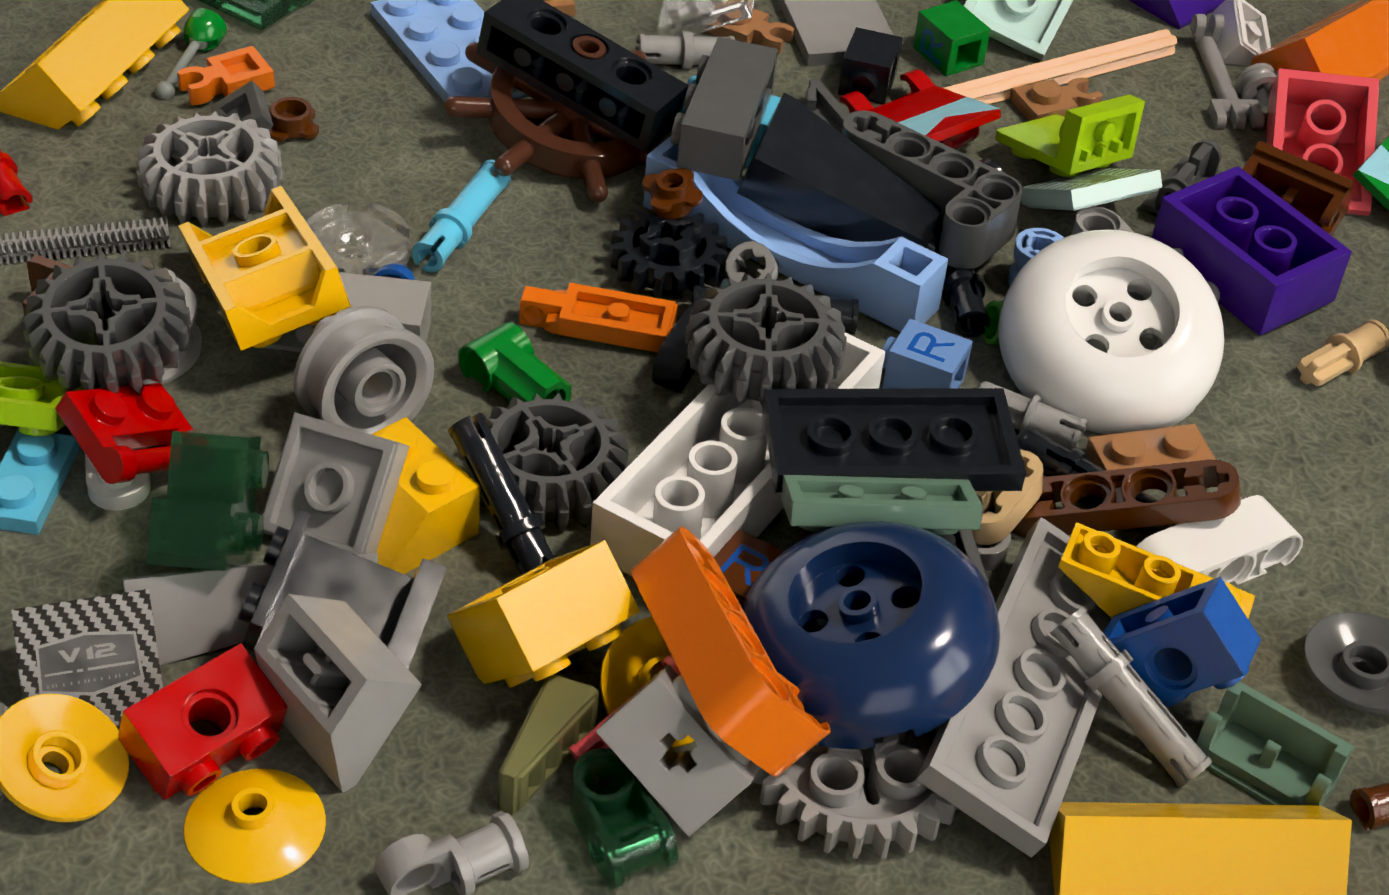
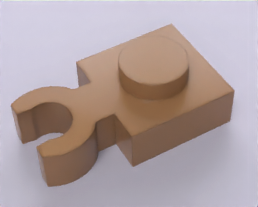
M726 0L705 23V33L715 37L734 36L735 40L747 43L753 41L762 46L778 49V54L782 53L783 40L789 43L793 41L795 28L781 22L769 23L768 13L756 10L744 2H734L731 0Z
M1080 77L1072 79L1067 86L1062 87L1054 79L1041 80L1033 84L1012 88L1010 100L1031 121L1056 114L1065 117L1066 110L1101 102L1103 94L1100 91L1087 93L1089 80Z

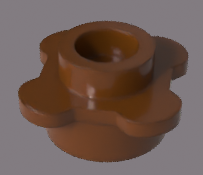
M284 97L276 100L270 106L269 112L273 122V127L269 129L271 139L277 142L299 137L312 139L319 134V126L314 124L312 120L315 118V110L308 101L298 97Z
M686 168L669 169L662 171L658 175L648 174L642 180L643 190L651 195L652 210L663 218H682L688 215L693 210V207L698 206L703 200L702 191L696 189L693 184L694 173Z

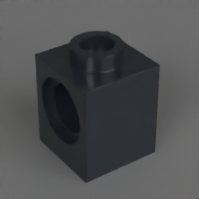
M856 27L843 57L838 94L846 95L859 91L868 101L885 104L890 93L888 91L891 90L897 75L903 37Z

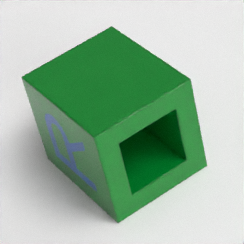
M955 0L918 12L913 48L943 75L950 76L984 65L991 29L960 2Z

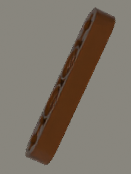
M1200 460L1043 477V489L1039 500L1034 504L1033 510L1023 517L1012 532L1025 538L1028 531L1040 517L1067 535L1072 534L1076 522L1097 531H1111L1226 518L1233 514L1241 504L1242 495L1239 475L1236 468L1225 461ZM1218 487V491L1207 492V488ZM1149 489H1158L1166 493L1157 502L1142 503L1135 500L1139 493ZM1185 489L1186 496L1179 497L1178 490ZM1090 495L1105 499L1101 505L1092 509H1080L1074 506L1079 499ZM1062 502L1063 509H1056L1055 503Z

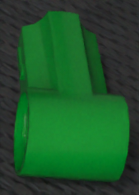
M507 322L465 344L458 351V362L463 375L466 378L472 376L485 387L481 389L483 392L494 388L508 401L515 397L523 402L531 401L535 392L542 399H554L559 392L564 401L569 402L571 400L572 385L534 355V349L528 336L518 325L512 322Z

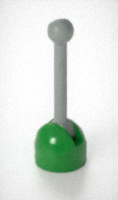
M205 8L196 9L185 22L183 29L184 40L188 47L167 79L155 86V95L158 99L169 100L174 97V86L178 81L177 72L188 66L197 51H212L222 42L227 33V26L224 20L214 11Z

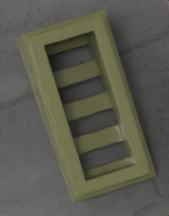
M555 674L545 679L499 771L498 808L500 811L509 813L512 816L515 812L519 811L571 756L568 748L572 744H576L596 727L599 692L596 688Z

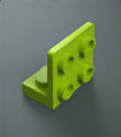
M1128 94L1066 110L1065 117L1056 114L997 129L995 140L1010 147L1011 152L1018 157L1036 159L1049 165V170L1054 174L1075 177L1079 175V172L1093 168H1107L1111 163L1133 157L1145 101Z

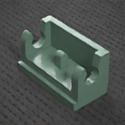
M1240 681L1226 689L1218 712L1211 711L1196 743L1203 753L1212 760V763L1206 768L1207 770L1266 805L1324 806L1336 789L1355 747Z

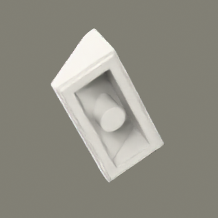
M1225 0L1212 12V14H1223L1225 20L1222 37L1216 43L1224 64L1249 67L1253 57L1271 48L1266 16L1245 0Z

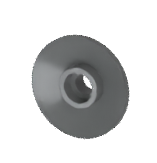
M1360 612L1337 613L1319 620L1308 632L1303 646L1304 663L1314 682L1326 694L1348 707L1368 713L1389 714V620Z

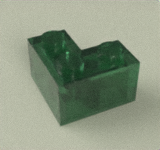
M193 430L172 431L167 495L152 498L147 564L227 571L249 562L252 551H260L264 533L263 514L255 513L257 488H265L269 472L268 451L260 450L261 436Z

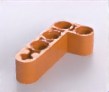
M680 526L632 568V577L701 715L724 742L769 774L778 777L831 733V728L827 722L820 724L812 715L805 712L804 705L797 697L800 692L799 688L776 671L719 565L704 544L694 534Z

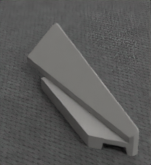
M377 552L355 554L378 563ZM261 562L123 577L124 591L131 592L149 589L161 666L243 643L250 624L238 619L253 582L266 586L274 567Z

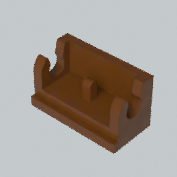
M1262 141L1257 143L1254 152L1243 167L1245 172L1331 236L1349 209L1353 180Z

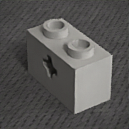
M667 665L596 730L597 734L688 837L747 788L760 768L729 746L711 729L701 715L682 675H678L670 665ZM689 735L694 739L696 746L692 751L686 750L679 755L671 745L676 739L679 741Z

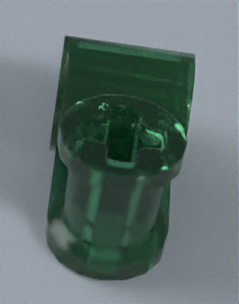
M593 749L581 755L575 763L573 770L570 813L572 820L589 847L592 861L609 890L622 887L625 877L657 864L662 868L676 865L679 860V853L672 827L662 810L655 805L642 783L612 749ZM596 792H604L609 795H599Z

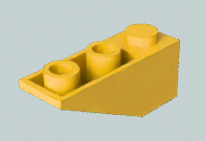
M1077 522L1058 565L1111 618L1114 615L1214 579L1177 564L1167 557L1155 555L1116 539L1106 532L1094 530ZM1225 582L1247 618H1249L1255 595Z

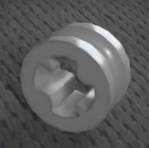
M1256 63L1247 67L1236 80L1235 88L1237 94L1242 99H1257L1261 108L1268 107V97L1277 72L1267 63ZM1263 84L1264 87L1257 91L1256 88Z
M755 241L744 242L737 245L729 253L726 260V271L731 280L735 282L741 281L745 273L739 272L740 267L747 268L744 261L751 257H756L760 265H766L764 270H757L760 276L755 279H764L767 273H769L772 279L777 280L778 265L771 251L764 244Z

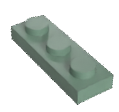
M783 475L781 499L790 526H799L811 532H820L835 526L864 521L907 524L938 535H952L959 530H980L983 505L972 484L966 479Z

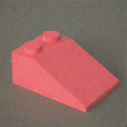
M1279 68L1268 97L1266 143L1353 180L1350 205L1346 213L1369 216L1371 213L1372 194L1352 175L1375 151L1380 79Z

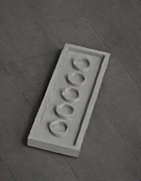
M1042 517L1028 531L995 603L1000 624V646L994 668L988 680L973 700L958 714L940 725L916 778L917 781L1031 858L1047 843L1102 697L1099 689L1092 692L1084 681L1089 677L1050 632L1082 606L1103 633L1111 620V617L1058 567L1070 536Z

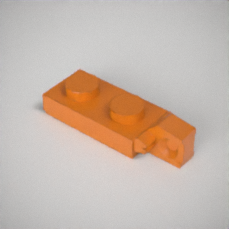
M570 282L567 290L553 291L525 286L520 301L519 324L541 327L552 334L557 333V335L658 353L662 343L674 328L678 304L675 303L676 301Z

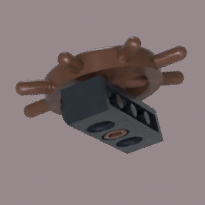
M500 0L484 12L478 43H470L465 49V56L470 62L492 74L488 97L451 96L446 99L444 110L452 117L488 118L493 132L508 149L495 160L494 168L499 175L509 176L526 162L555 175L583 179L589 199L592 202L601 203L608 196V189L604 178L627 172L639 163L646 165L647 155L656 148L653 145L672 130L677 113H681L689 85L648 62L643 51L627 50L543 0ZM518 89L533 99L512 98V93ZM528 119L544 121L536 126ZM591 133L605 142H593Z

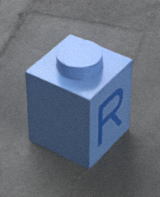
M909 319L898 338L890 336L883 347L885 357L882 369L885 370L882 389L960 388L966 376L973 341Z

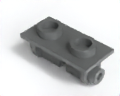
M1213 140L1198 141L1192 147L1190 157L1183 156L1162 180V188H1159V191L1152 192L1142 203L1141 208L1158 214L1164 196L1222 173L1223 171L1218 170L1221 161L1219 144Z

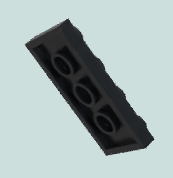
M1004 388L764 389L762 409L775 493L782 492L783 475L966 479L970 481L975 491H1022L1026 471Z

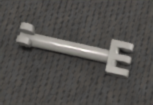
M1194 14L1190 25L1192 37L1218 98L1211 99L1208 107V113L1215 130H1225L1227 118L1230 119L1234 130H1244L1246 119L1249 120L1252 130H1263L1265 119L1258 100L1239 99L1216 45L1222 37L1225 20L1223 14H1212L1208 26H1206L1205 14Z

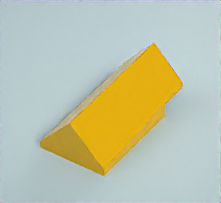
M1062 802L1049 835L1054 895H1347L1352 820L1326 807L1313 805Z

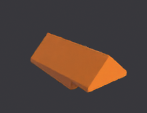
M1361 0L1345 6L1252 58L1250 66L1256 63H1267L1277 73L1279 68L1381 80L1389 74V0Z

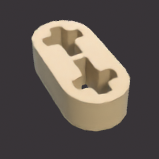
M1020 449L1026 471L1022 491H975L983 505L980 530H972L976 544L991 545L1002 541L1039 500L1043 489V463L1038 456ZM992 507H995V513L989 512Z

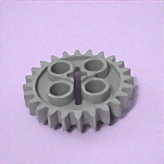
M940 726L917 737L915 736L914 729L896 735L874 739L876 748L839 749L815 745L780 776L775 777L760 767L752 783L762 784L760 795L762 805L778 804L775 821L778 825L797 819L800 822L797 839L802 842L811 837L815 832L824 835L823 852L829 853L838 841L848 842L849 852L853 859H858L863 844H872L881 859L887 858L890 842L894 840L906 852H913L917 834L930 841H934L937 837L940 823L951 825L956 811V806L916 780ZM864 768L869 769L866 787L872 804L867 802L863 790L865 780Z

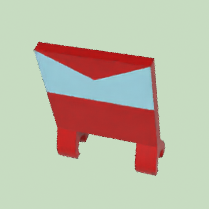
M919 69L900 75V80L906 81L909 84L911 92L901 95L902 98L874 108L859 91L839 97V102L846 104L850 113L862 110L872 111L938 142L1001 118L1000 108L938 87Z

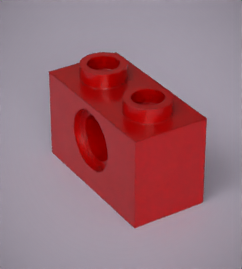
M242 643L123 710L118 740L163 800L168 799L181 790L190 797L212 785L222 774L220 767L237 756L242 755L246 761H251L271 749L280 738L277 732L281 729L288 706ZM198 720H209L216 723L223 732L215 736H205L196 732L190 724Z

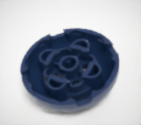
M885 521L855 522L835 526L810 535L785 550L763 570L752 585L742 605L744 613L776 671L799 688L800 692L797 697L804 705L805 712L812 715L820 724L824 722L829 724L831 733L816 744L824 747L839 749L876 748L874 739L896 735L914 729L915 736L917 737L933 730L958 714L979 693L994 668L999 652L1000 624L991 590L979 569L952 543L927 530L907 524Z

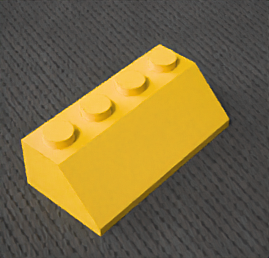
M102 0L0 91V112L57 130L71 120L79 127L101 108L95 101L98 96L101 95L105 100L109 99L128 82V79L123 75L127 69L134 74L155 56L150 50L153 44L160 49L181 31L175 23L190 9L182 0Z

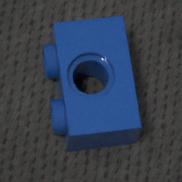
M1221 577L1114 615L1104 631L1105 636L1119 652L1126 649L1134 660L1129 664L1165 707L1178 704L1191 693L1214 686L1216 689H1225L1238 683L1249 672V665L1261 641L1260 636Z

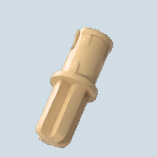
M1372 319L1367 320L1347 334L1337 333L1330 336L1322 348L1303 357L1299 361L1297 368L1301 373V382L1305 385L1312 383L1315 386H1321L1346 371L1354 374L1361 368L1364 361L1387 350L1386 348L1389 346L1388 329L1380 321Z

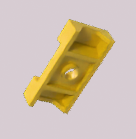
M282 186L271 189L263 217L212 236L190 222L178 225L192 262L203 283H207L216 299L240 351L250 347L261 348L277 342L287 332L305 325L315 326L322 319L328 316H335L337 312L351 307L337 266Z

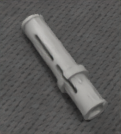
M1083 606L1054 628L1050 634L1060 642L1089 677L1084 682L1091 691L1094 692L1099 689L1148 750L1175 781L1174 783L1177 787H1183L1189 782V778L1193 780L1212 763V760L1203 753L1129 664L1134 659L1127 650L1124 649L1119 652L1087 614V610Z

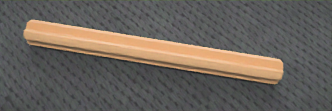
M1163 29L947 86L944 89L990 105L1009 100L1012 88L1033 84L1037 81L1054 79L1059 85H1064L1075 78H1090L1171 56L1175 53L1177 38L1174 35L1172 36L1169 30Z

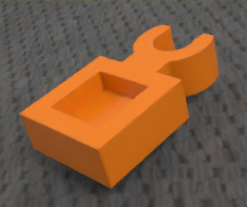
M254 46L206 58L207 67L205 68L192 66L177 72L179 90L181 92L188 90L191 105L208 103L215 95L222 93L226 97L250 81H253L262 91L275 88L274 71Z

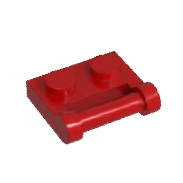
M161 383L143 384L140 394L130 386H120V390L117 393L108 391L107 388L65 392L55 407L80 447L106 483L130 482L137 474L184 468L190 473L207 471L213 468L216 463L217 451L213 441L205 435L198 436L175 404L173 397L165 390ZM166 444H167V446H162V447H154V448H146V449L132 450V449H134V448H142V447H150V446H158V445H166Z

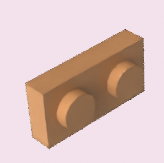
M1196 424L1089 437L1086 451L1092 462L1104 470L1216 460Z

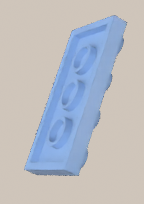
M377 0L370 2L373 18L444 102L451 96L488 97L492 74L470 62L465 56L466 47L470 43H478L484 17V11L474 0ZM518 89L512 93V98L528 96Z

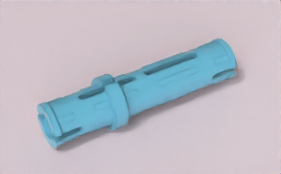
M490 159L483 162L470 182L448 208L440 209L430 220V230L411 250L412 259L417 266L427 254L432 256L422 270L430 273L438 272L456 247H464L471 238L472 228L503 189L507 188L510 184L511 175L501 176L498 174L496 177L492 175L495 171V160Z

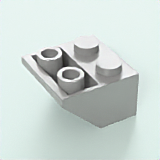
M288 594L254 648L258 667L288 706L282 724L341 792H346L357 785L422 686L417 678L345 601Z

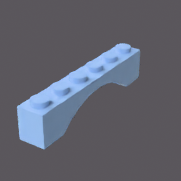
M671 136L647 155L645 176L648 174L658 175L665 170L677 169L679 146L671 144ZM692 171L694 173L693 184L696 189L702 191L703 200L698 206L693 207V210L686 217H692L695 214L701 213L704 215L703 225L717 223L719 225L718 235L727 237L728 248L733 250L737 245L750 241L764 244L775 258L779 273L787 277L792 276V279L804 285L811 284L814 290L830 298L858 299L859 312L900 332L909 319L925 324L939 310L948 258L903 237L872 242H855L829 237L808 229L737 194L742 182L741 177L738 181ZM644 190L643 206L652 210L651 195ZM751 257V259L758 262L756 257Z

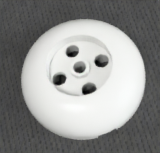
M1109 229L1092 230L1055 241L1038 252L1022 267L1014 278L1001 309L999 344L1008 373L1025 397L1033 399L1034 395L1041 396V403L1081 419H1088L1086 431L1108 435L1172 427L1189 416L1207 395L1219 372L1224 351V326L1218 302L1209 284L1195 266L1180 253L1160 241L1134 232ZM1128 292H1136L1146 300L1137 301L1129 296ZM1095 301L1093 305L1088 307L1080 306L1076 303L1078 302L1085 305L1087 303ZM1146 333L1153 334V350H1149L1141 344L1139 340L1141 335Z

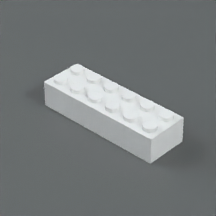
M845 333L847 341L842 367L838 370L837 378L832 379L827 389H879L885 351ZM707 385L593 502L590 545L605 540L620 571L632 576V568L680 526L694 534L713 557L716 556L739 529L757 538L784 508L781 493H775L763 409L760 402L748 399L739 405L735 394L730 393L724 396H717L715 385Z

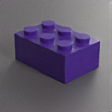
M1239 166L1164 196L1152 234L1153 239L1173 249H1183L1184 257L1195 266L1206 282L1210 281L1218 287L1220 291L1218 303L1259 336L1335 301L1352 253L1350 249Z

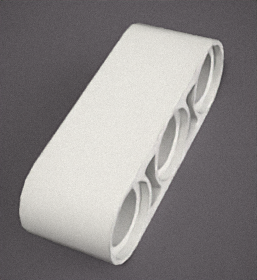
M1255 495L1242 499L1238 509L1226 518L1178 524L1154 533L1145 538L1136 547L1155 555L1167 557L1177 564L1211 578L1221 577L1225 582L1235 581L1239 585L1266 574L1267 571L1264 568L1279 562L1284 566L1290 564L1299 554L1303 546V538L1263 496Z

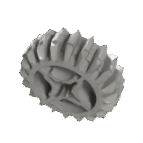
M214 111L211 116H200L195 112L193 117L188 119L176 116L172 125L159 124L157 125L156 133L144 136V146L138 148V157L136 159L138 186L142 190V196H145L149 208L158 207L163 218L176 213L181 224L190 220L192 216L197 217L202 227L209 221L208 218L218 217V220L226 226L229 215L235 214L246 221L249 208L263 212L264 204L269 198L271 189L279 187L280 180L283 177L281 152L278 149L277 141L271 139L269 129L258 128L256 120L253 119L240 121L237 113L223 117L219 116L217 111Z

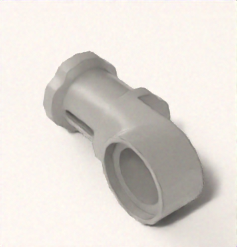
M499 811L491 815L490 824L456 839L451 834L431 841L430 837L424 834H413L403 837L392 843L379 855L375 861L374 871L388 895H406L428 884L434 889L450 881L459 895H471L475 892V884L508 869L517 873L527 869L529 866V855L522 834L509 813Z

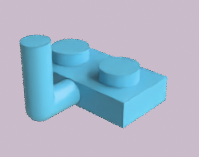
M18 428L0 463L1 530L39 535L80 450L74 436L56 433L47 436H30L22 434Z

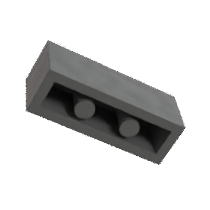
M718 36L710 56H701L696 84L690 83L686 93L684 114L677 113L672 128L671 144L679 146L677 168H686L691 171L740 180L773 93L778 49Z

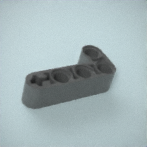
M862 110L852 112L844 118L842 134L941 209L937 220L943 223L939 255L948 258L947 265L957 269L977 268L1012 239L1015 233L1022 197V186L1018 180L881 114Z

